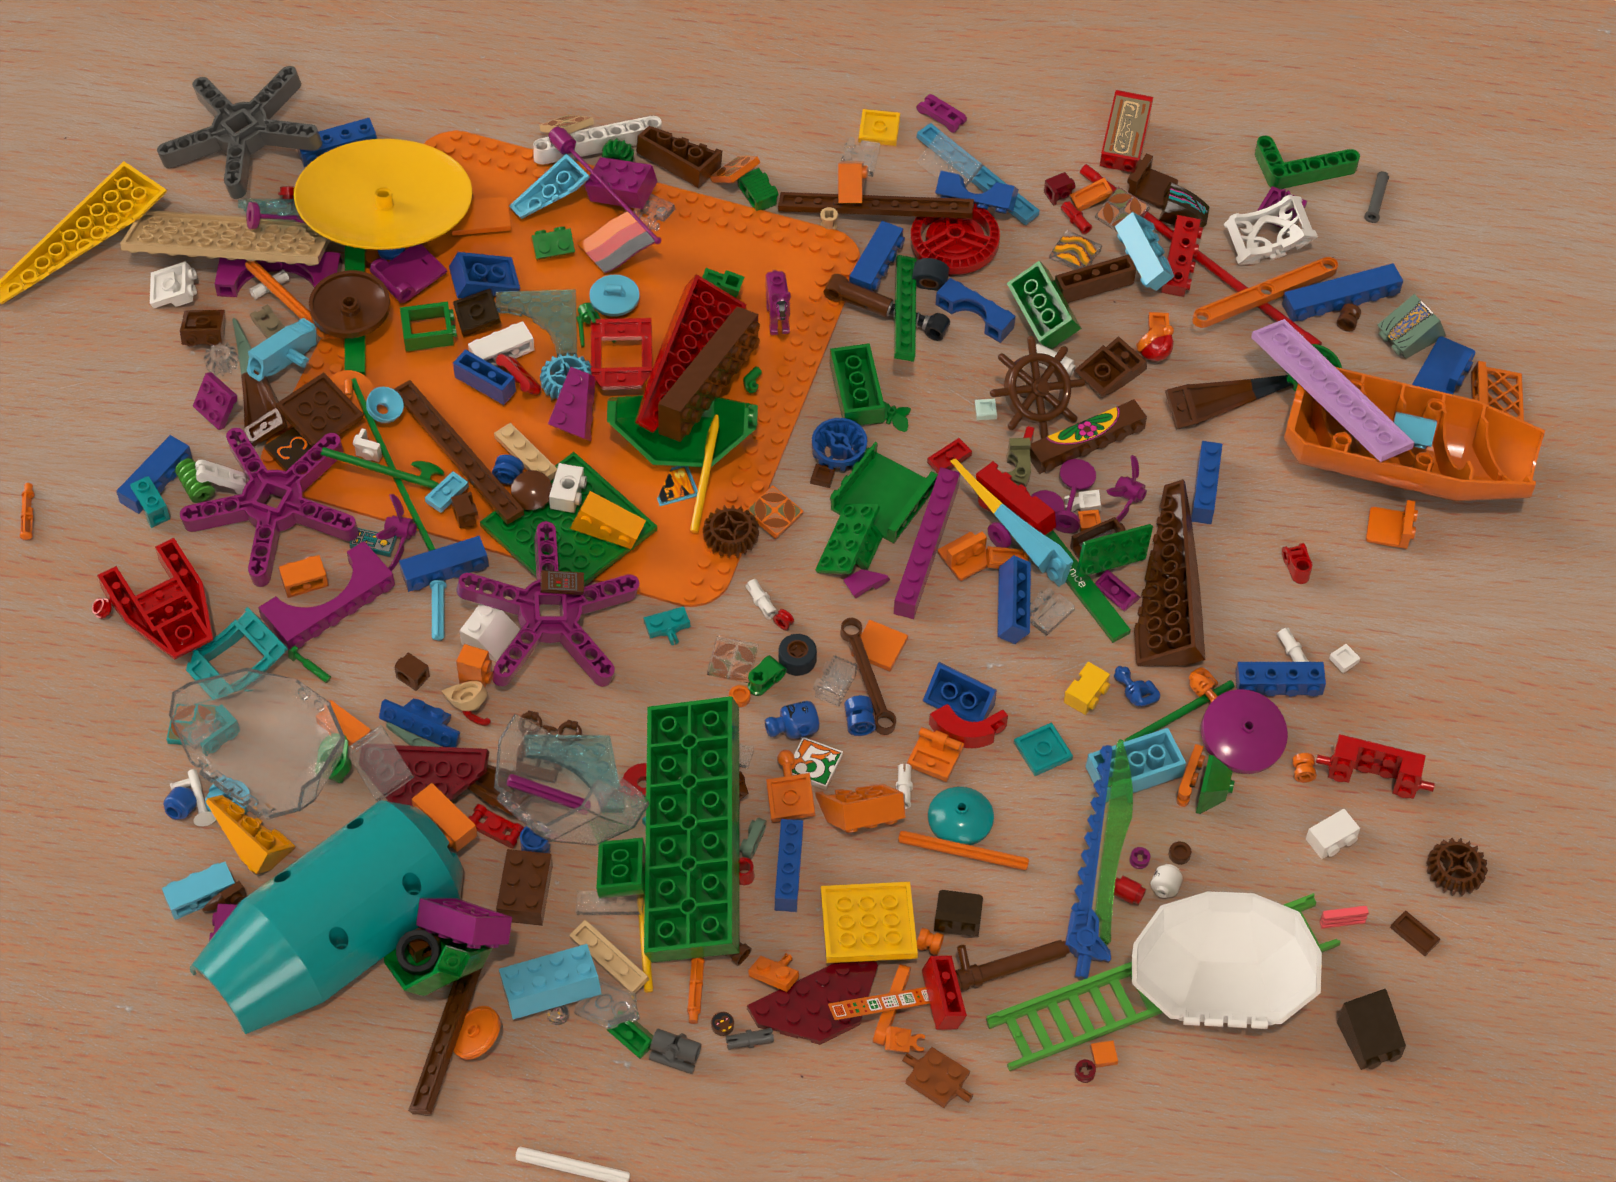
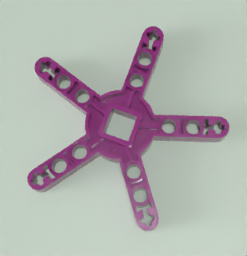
M240 428L230 429L226 434L229 447L249 480L242 494L188 505L180 511L182 523L189 532L249 520L256 527L248 572L253 584L258 587L266 586L271 580L280 531L289 529L298 523L345 541H352L359 534L356 520L353 516L305 499L303 494L315 480L337 461L336 459L321 455L322 448L325 447L338 452H344L340 437L335 433L326 434L287 471L267 470L244 431ZM270 494L282 497L277 508L265 505Z
M544 521L537 526L534 538L537 580L528 585L526 589L472 573H463L459 577L456 592L460 598L518 615V621L522 629L494 666L492 680L496 685H508L540 642H560L595 684L605 687L611 683L615 671L613 663L578 623L582 614L634 599L640 584L636 576L628 574L584 587L583 595L540 593L541 570L558 571L556 528L551 522ZM542 552H548L550 555H545ZM488 590L492 594H486L484 591ZM605 592H611L613 595H608ZM508 596L511 597L513 600H507L504 597ZM585 597H590L593 601H589ZM539 605H559L560 616H540ZM522 640H529L531 643L527 644ZM572 640H578L581 643L576 644ZM515 655L519 659H513L510 656ZM586 656H592L594 659L590 660Z

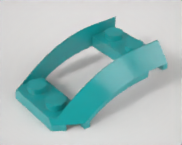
M248 607L238 620L235 619L226 629L213 638V641L193 650L191 662L188 661L186 671L213 699L232 694L245 687L269 669L288 650V647ZM245 635L264 657L245 674L229 683L209 661L229 649Z

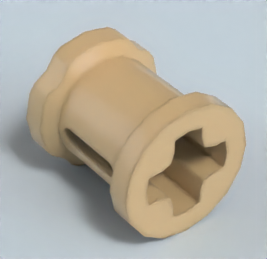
M831 207L822 209L820 213L822 219L820 226L826 229L837 230L836 219L838 218V212L836 209Z

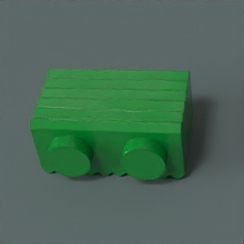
M760 168L751 170L738 179V187L756 211L766 210L773 207V205H777L778 190L775 186H771L765 172L762 173Z

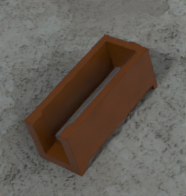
M1113 517L1072 535L1070 548L1079 560L1084 541L1125 531V526L1119 523L1116 517Z

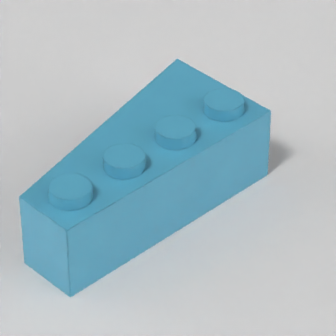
M1132 212L1115 226L1118 232L1117 237L1125 245V252L1132 258L1136 271L1142 277L1140 280L1146 288L1150 287L1157 291L1174 277L1168 259L1163 256L1165 251L1158 243L1160 240L1159 236L1153 232L1155 229L1153 223Z

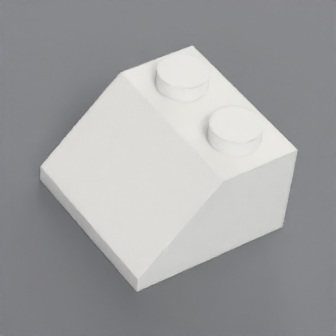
M479 604L460 629L461 644L489 651V658L497 662L520 632V628L504 611Z

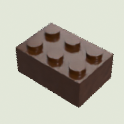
M507 849L496 912L511 916L512 923L543 926L553 869L552 854Z

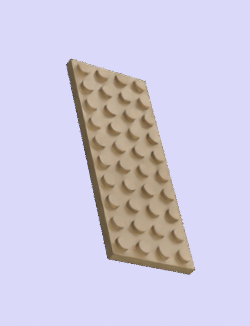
M148 210L140 219L132 224L121 242V250L130 253H165L170 256L178 254L187 255L188 257L206 256L210 259L221 257L228 260H263L268 263H305L308 266L319 264L330 240L312 230L307 224L295 220L260 219L258 228L252 230L247 227L246 217Z

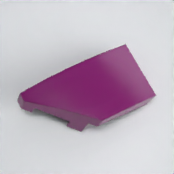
M863 569L844 579L845 584L855 598H858L872 587L876 590L890 581V578L885 574Z

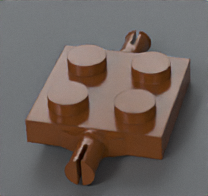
M932 1046L925 1056L919 1060L909 1053H906V1056H904L902 1061L913 1067V1071L906 1079L905 1084L936 1104L945 1108L949 1101L956 1096H959L967 1103L973 1098L974 1094L962 1088L963 1083L970 1074V1070Z

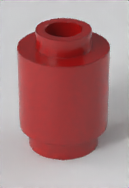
M1124 875L1121 879L1116 878L1111 888L1114 891L1113 896L1132 905L1134 903L1139 905L1146 892L1142 884Z

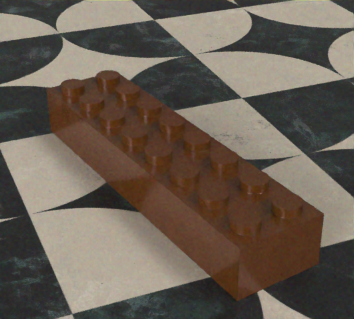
M738 306L734 309L658 403L660 435L681 442L686 435L690 434L692 427L700 421L705 410H709L713 400L720 396L721 390L730 383L732 376L739 372L741 365L749 359L751 352L758 348L760 343L758 338V331L760 329V323H758L759 314Z

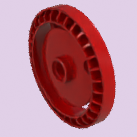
M974 204L972 219L916 217L911 227V247L915 256L918 259L932 258L944 262L949 267V274H966L983 268L995 257L1000 244V229L997 221L986 209L978 208L976 204ZM929 224H931L926 232V239L928 240L923 242L921 237L922 233L924 232L926 227ZM981 226L985 229L988 236L984 235V231L981 228Z

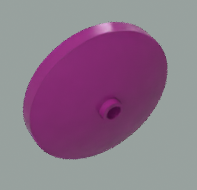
M1237 689L1219 695L1208 706L1201 722V736L1208 753L1214 755L1233 772L1242 774L1262 772L1275 764L1286 748L1288 731L1281 711L1270 699L1254 691Z

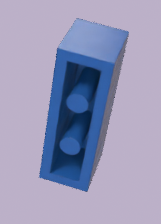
M466 349L453 362L455 378L503 405L516 392L514 376Z

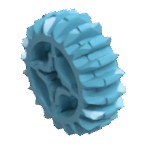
M568 352L566 356H562L559 353L558 358L552 356L551 361H546L545 366L541 369L540 381L542 389L546 395H550L552 400L558 399L570 367L591 374L592 366L589 361H585L583 356L578 358L576 353L573 356H570Z

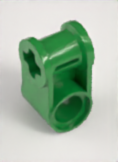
M769 655L749 672L747 688L752 695L761 696L784 677L787 669Z

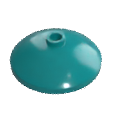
M951 787L941 791L931 801L928 809V823L937 838L966 845H974L982 841L990 833L994 822V812L989 800L979 791L968 787ZM962 807L965 808V810L961 811L958 808Z

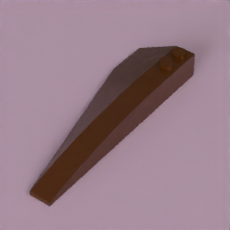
M1184 479L1164 485L1160 504L1161 514L1157 518V533L1153 537L1154 547L1150 551L1145 575L1146 586L1142 590V605L1138 609L1139 619L1138 623H1135L1134 628L1137 666H1187L1206 660L1196 548L1186 484Z

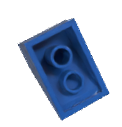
M458 252L449 265L457 298L462 299L489 288L493 296L520 290L512 257Z

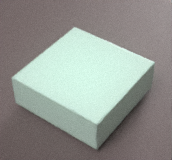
M995 399L975 400L977 420L997 419Z

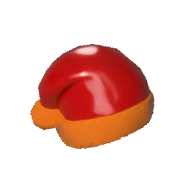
M1158 325L1152 328L1136 344L1138 353L1151 361H1162L1167 358L1173 350L1174 341L1172 335L1174 328L1171 325Z

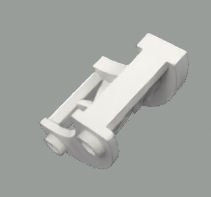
M1287 195L1281 201L1268 208L1246 214L1236 213L1229 217L1224 223V227L1228 228L1238 254L1236 260L1239 265L1260 263V259L1268 257L1270 260L1287 255L1285 251L1294 247L1298 250L1318 237L1316 231L1312 230L1302 205L1303 200L1301 197ZM1294 207L1297 216L1290 221L1293 215L1292 211L1290 214H1285V212ZM1298 221H1300L1303 229L1296 225ZM1265 223H1272L1283 227L1277 236V242L1274 244L1263 237H1256ZM1238 227H1246V229H1241V232L1248 236H1242ZM1285 233H1286V236H1287V235L1290 236V237H1288V238H1286V239H1283V238H1282ZM1243 241L1247 242V249ZM1259 243L1265 244V246L1258 247Z

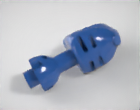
M1118 666L1115 669L1114 678L1116 681L1125 684V696L1133 705L1146 706L1159 701L1160 692L1152 681L1144 682L1139 680L1133 682L1128 667Z

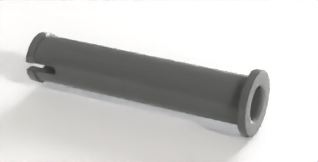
M1384 171L1377 173L1370 205L1364 216L1365 220L1370 223H1376L1380 219L1379 212L1389 180L1388 173Z

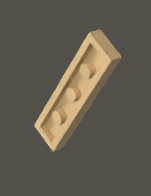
M511 423L494 432L495 439L512 456L520 459L527 471L537 470L544 473L550 480L555 478L557 468Z
M586 920L569 935L578 946L587 944L592 959L632 995L649 980L643 971Z

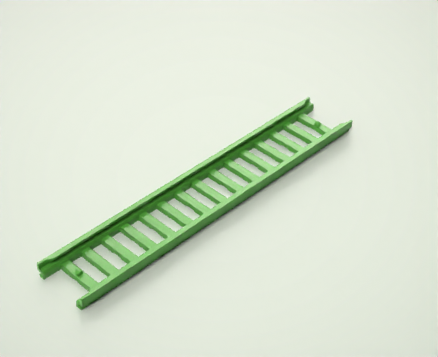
M1314 893L1284 904V906L1300 912L1321 952L1340 946L1341 941L1337 939L1319 944L1302 914V911L1316 906ZM1132 962L988 1015L986 1021L989 1029L1004 1023L1007 1024L1022 1055V1058L1007 1063V1067L1011 1071L1163 1012L1138 990L1147 1010L1136 1014L1119 981L1129 976L1132 980ZM1110 984L1126 1016L1125 1019L1115 1022L1099 990L1100 987ZM1087 992L1090 993L1106 1025L1096 1030L1078 997ZM1069 1000L1085 1034L1075 1038L1058 1006V1003ZM1048 1008L1064 1042L1053 1046L1036 1011ZM1026 1015L1043 1047V1050L1035 1053L1031 1052L1016 1019Z

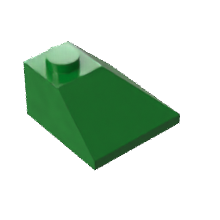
M1209 754L1197 805V814H1201L1226 801L1227 794L1233 792L1235 783L1234 780H1231L1233 771L1214 755Z

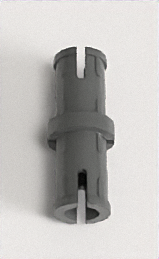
M772 1028L751 1031L750 1029L746 1030V1033L726 1035L728 1050L746 1046L754 1048V1045L773 1043L774 1035L771 1034L773 1030Z

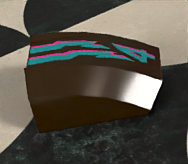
M1169 182L1164 191L1163 208L1159 220L1175 225L1177 215L1201 219L1200 227H1204L1207 225L1210 207L1191 191Z

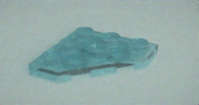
M241 198L238 200V208H243L246 212L249 202L258 203L260 213L262 214L277 212L278 216H288L296 210L294 199Z

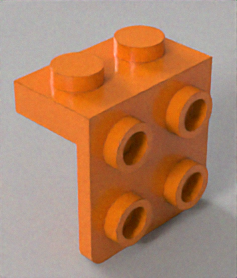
M1407 500L1404 512L1371 507L1366 541L1407 549L1410 539H1414L1416 527H1413V522H1416L1418 510H1415V501Z

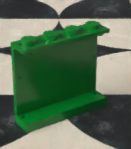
M874 442L870 448L866 449L860 462L857 461L854 464L850 475H846L843 478L839 489L832 492L830 496L831 511L840 515L845 504H878L880 510L874 525L883 535L882 538L894 544L931 496L938 474L931 471L925 478L877 453L878 443Z

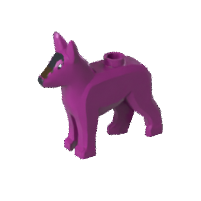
M773 270L765 275L767 311L770 312V334L778 335V320H781L782 334H789V300L791 294L788 292L785 273Z

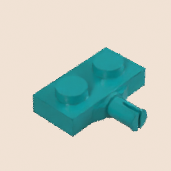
M684 606L643 617L649 637L668 636L671 645H674V642L675 645L678 644L679 640L676 635L678 631L691 627Z

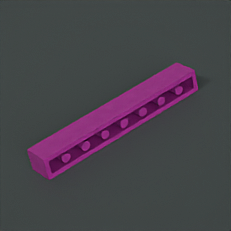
M940 467L894 601L895 615L910 619L915 618L959 488L960 472Z

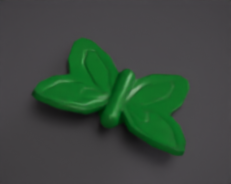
M884 402V421L887 419L886 424L889 425L892 421L893 426L897 430L906 432L909 426L906 416L909 415L911 408L899 407L896 409V406L891 407L888 403Z

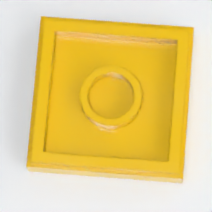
M863 109L858 142L896 146L900 113Z

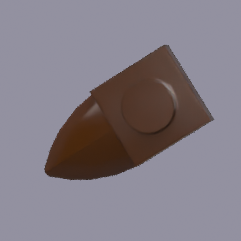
M237 881L213 897L204 906L202 911L217 910L218 904L238 905L241 900L247 897L244 886L240 881Z

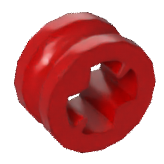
M780 609L778 614L773 617L775 624L783 630H787L794 623L793 616L784 609Z

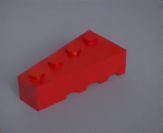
M994 461L976 473V480L1043 535L1056 528L1055 511L1036 495L1034 497L1030 496L1025 486L1015 484L1011 480L1012 476L1009 473L999 471L997 469L999 465ZM978 495L979 506L992 512Z

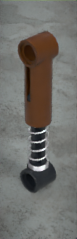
M833 274L823 291L825 297L831 301L839 302L842 300L883 317L892 315L895 319V304L892 298L850 283L841 274ZM920 312L916 313V327L921 326L925 330L926 336L930 339L941 341L949 328L950 319L941 313H935L931 316H927V314L925 316L919 314Z

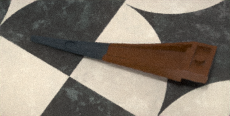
M1288 375L1234 381L1185 384L1167 389L1165 393L1177 430L1197 425L1291 386L1293 383H1288Z

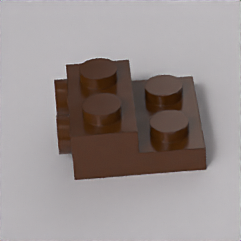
M225 310L184 311L180 328L181 344L189 347L200 344H207L208 346L222 344Z

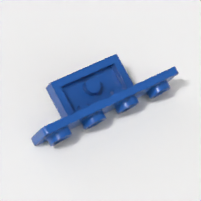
M414 698L404 707L387 699L382 701L379 713L381 720L390 722L440 746L457 748L460 732L446 726L450 722L451 714L444 712L441 708H435L422 700Z

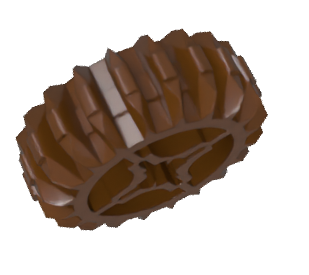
M724 505L723 510L716 508L715 513L710 512L709 518H706L704 521L703 539L707 547L712 548L713 554L719 551L720 557L727 554L728 558H730L731 555L735 554L738 558L739 553L746 555L747 550L752 551L753 545L757 544L759 524L755 516L750 515L749 509L743 512L742 506L735 509L734 505H732L731 508L727 509Z
M1453 838L1449 839V842L1443 839L1440 845L1436 844L1433 850L1430 851L1426 866H1428L1427 874L1431 875L1430 881H1437L1435 884L1436 888L1442 886L1443 892L1445 893L1447 890H1450L1452 896L1456 892L1463 896L1465 892L1471 894L1474 889L1478 890L1481 884L1484 883L1485 875L1488 872L1486 867L1487 860L1483 859L1484 852H1477L1478 846L1471 847L1470 841L1466 844L1462 843V838L1458 839V842H1455ZM1440 861L1444 863L1443 866L1446 868V872L1443 870ZM1468 862L1471 864L1474 873L1470 870L1471 868L1468 866Z

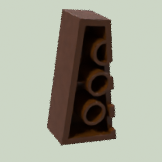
M648 126L637 136L636 153L697 188L710 178L709 176L721 168L722 150L716 149L714 151L708 149L705 144L700 143L696 145L690 143L689 139L684 137L675 138L672 136V133L652 126Z

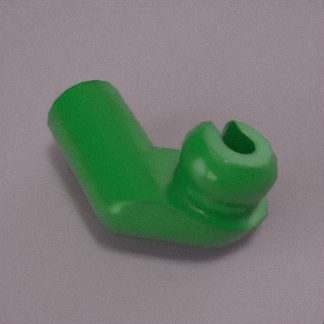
M757 366L743 378L745 390L749 393L756 392L759 387L756 379L762 374V371Z

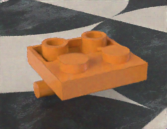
M921 727L918 734L920 737L907 764L911 765L914 770L947 782L964 748V743L949 738V735L937 730L934 732Z

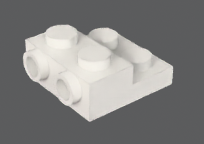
M185 261L151 272L150 305L153 308L172 303L177 307L193 302V296L197 294L194 280L197 279L195 269L191 268Z

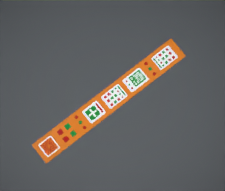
M926 987L829 1003L828 1006L834 1020L925 1005L930 1004Z

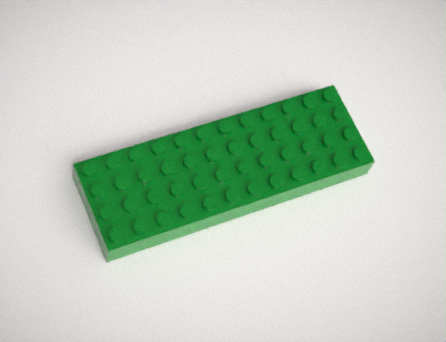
M732 696L647 707L644 954L652 963L738 954L739 706Z

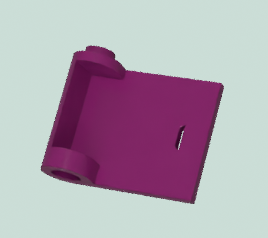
M422 244L409 247L389 263L384 258L374 260L371 264L370 272L384 283L387 290L400 303H405L447 273V269Z

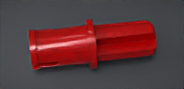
M1065 201L1061 206V210L1069 217L1070 223L1075 224L1082 234L1089 233L1092 225L1083 217L1082 211H1078L1070 201Z

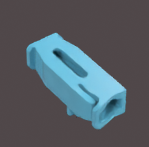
M302 318L299 322L286 326L249 350L247 366L249 376L260 382L265 376H272L293 362L300 367H306L309 358L304 356V354L311 347L317 345L315 325Z

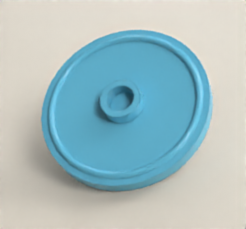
M607 275L598 279L592 285L589 294L590 302L594 309L607 316H621L631 312L637 306L640 297L636 283L622 275Z

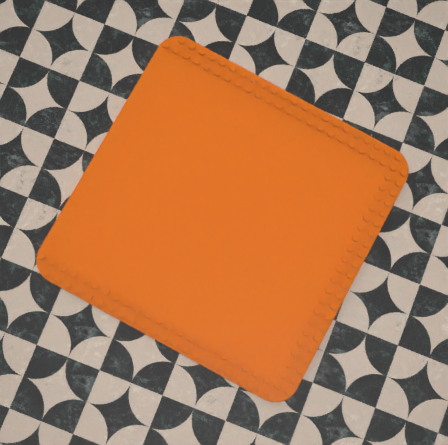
M459 130L437 134L424 143L451 156L464 168L471 181L472 199L508 196L509 205L556 163L537 164L534 161L533 149ZM575 161L590 176L591 173L581 162ZM588 164L592 169H594V165ZM658 182L643 209L629 208L657 237L661 238V243H654L636 253L620 267L607 273L600 269L577 242L590 237L609 221L627 211L622 206L590 201L585 183L576 191L522 219L509 207L510 231L452 236L451 229L433 240L422 243L447 269V273L405 303H400L389 292L390 311L386 320L379 328L366 335V377L371 381L373 388L389 387L395 389L411 380L491 473L498 456L511 455L494 437V432L509 423L520 431L554 466L572 452H575L654 522L658 528L656 532L592 581L599 583L631 574L636 576L640 583L637 594L684 607L702 606L718 599L729 587L742 553H739L738 558L735 554L731 555L730 558H728L727 554L720 557L719 551L713 554L712 548H708L703 539L704 521L706 518H709L710 512L715 513L716 508L723 510L724 505L727 509L731 508L732 505H734L735 509L742 506L744 512L770 488L845 305V301L842 300L839 302L829 300L825 297L823 291L833 274H841L849 281V276L860 259V251L856 243L845 233L835 229H826L817 224L764 210L756 211L755 208ZM563 226L566 229L571 228L575 253L536 260L533 242L531 241V236L535 235L534 232L546 230V233L553 232L554 228ZM367 249L365 252V272L371 274L370 267L372 262L381 258L378 250ZM458 252L512 257L520 290L493 296L501 323L463 336L453 305V301L461 298L456 296L449 265ZM706 268L725 274V271L728 270L744 276V281L736 298L747 304L746 310L759 314V346L751 352L749 359L746 362L744 361L739 372L732 376L730 383L721 390L719 396L720 398L758 405L757 428L711 467L698 533L690 532L697 497L660 506L657 498L671 468L675 466L653 465L607 422L608 399L610 397L644 395L649 378L641 389L603 390L595 380L594 403L592 405L593 421L591 422L590 434L592 436L591 441H588L548 424L557 398L552 400L550 395H546L542 387L538 395H532L521 391L520 383L515 382L516 392L503 405L455 378L453 362L465 349L469 351V343L522 321L534 338L535 350L515 359L540 386L541 369L545 366L546 361H551L552 356L558 358L559 353L562 356H566L567 352L570 356L576 353L578 358L583 356L585 361H589L591 364V324L583 322L585 346L581 347L579 324L576 318L579 316L578 307L583 303H591L589 294L592 285L598 279L607 275H622L630 278L638 286L640 297L637 306L625 315L607 316L598 312L601 319L651 318L652 369L685 286L696 274L702 277ZM773 270L785 273L788 292L791 294L789 300V334H782L781 320H778V335L770 334V312L767 311L765 275ZM448 301L449 309H453L455 320L451 321V325H455L457 337H453L454 345L406 351L400 307ZM445 317L410 321L411 334L447 330ZM330 335L325 340L320 339L294 391L323 372L330 377L339 371L345 370V338H337ZM616 340L615 343L612 341H602V368L642 367V340ZM496 366L511 375L505 367ZM757 366L762 371V374L756 379L759 387L756 392L749 393L745 390L743 378ZM377 406L379 413L386 414L388 412L386 406ZM405 407L399 418L393 422L381 423L374 419L397 470L420 476L421 471L411 464L415 461H425L437 465L444 471V475H431L430 480L440 484L454 471L469 483V487L462 494L472 493L473 503L476 505L478 515H475V525L459 528L452 509V503L440 513L425 502V497L433 489L402 480L428 534L455 542L480 536L486 551L516 559L480 526V521L495 510ZM365 414L362 420L338 435L343 446V453L361 459L364 458L356 455L355 446H353L355 435H359L362 428L366 429L368 440L377 443ZM286 420L287 427L269 437L266 444L293 428V426ZM264 447L261 461L266 469L284 471ZM383 455L379 462L368 460L388 467ZM339 460L303 492L305 499L386 521L387 517L397 516L389 496L390 494H395L404 509L402 517L413 519L392 476ZM688 466L698 490L702 467ZM502 484L505 487V489L511 494L512 485Z

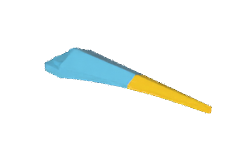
M957 459L951 460L952 464L1002 525L1005 526L1042 573L1047 572L1049 579L1054 581L1058 587L1065 584L1073 564V560L1065 550L1001 503Z

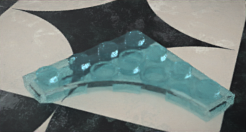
M576 289L496 292L498 313H509L519 316L523 314L532 318L533 322L546 329L550 334L556 349L557 358L559 353L562 356H566L567 352L570 356H573L575 353L577 354Z
M524 735L523 743L526 758L550 761L568 769L577 775L592 791L599 805L600 812H622L624 805L609 735Z

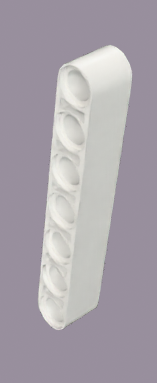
M648 116L570 133V135L576 140L574 151L580 157L602 153L603 146L610 139L615 140L618 138L620 141L625 140L626 144L636 146L637 136L648 126L662 129V121L657 116ZM549 137L537 139L533 143L534 161L537 164L554 163L564 156L550 142ZM572 153L568 154L572 159L576 158Z

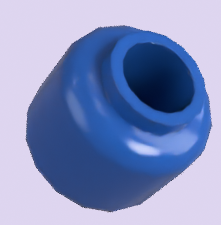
M180 786L175 787L164 799L163 805L166 814L172 819H185L196 807L197 800L191 789Z

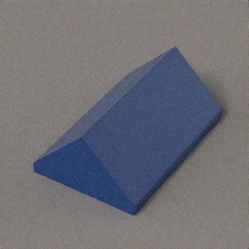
M938 662L922 701L938 709L948 704L961 719L969 722H978L986 719L994 708L997 689Z

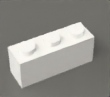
M523 321L493 332L481 339H476L468 344L469 352L494 366H498L496 358L500 354L518 358L535 350L534 338Z

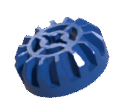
M828 419L819 424L812 435L813 457L818 459L820 465L825 466L827 464L828 468L832 470L834 467H840L841 471H845L846 466L852 469L857 461L860 462L867 449V435L864 429L850 419ZM826 447L830 448V457H827L825 454Z

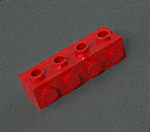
M1177 215L1168 256L1174 277L1162 286L1161 293L1184 297L1186 290L1190 291L1192 279L1189 278V273H1194L1196 262L1192 260L1193 256L1198 255L1199 244H1196V241L1201 239L1203 227H1200L1201 219Z

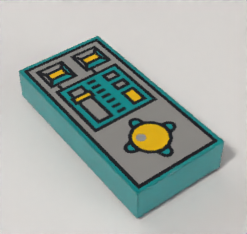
M358 528V537L350 542L351 549L365 541L375 554L391 557L397 541L396 536L380 540L375 536L378 532Z

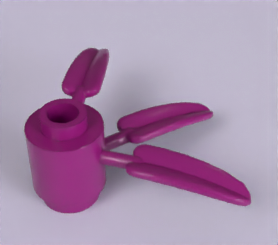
M1134 455L1130 456L1132 478L1121 476L1114 488L1106 490L1110 496L1124 497L1129 500L1122 512L1116 517L1119 523L1129 512L1131 503L1143 501L1147 494L1145 484L1136 481V478L1139 477V463Z
M390 494L389 496L397 516L387 517L384 530L375 535L380 540L390 539L394 536L401 538L397 553L388 567L390 571L396 567L402 557L405 539H411L417 531V524L414 523V519L402 517L404 509L395 494Z

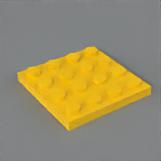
M910 882L821 886L826 963L918 959Z

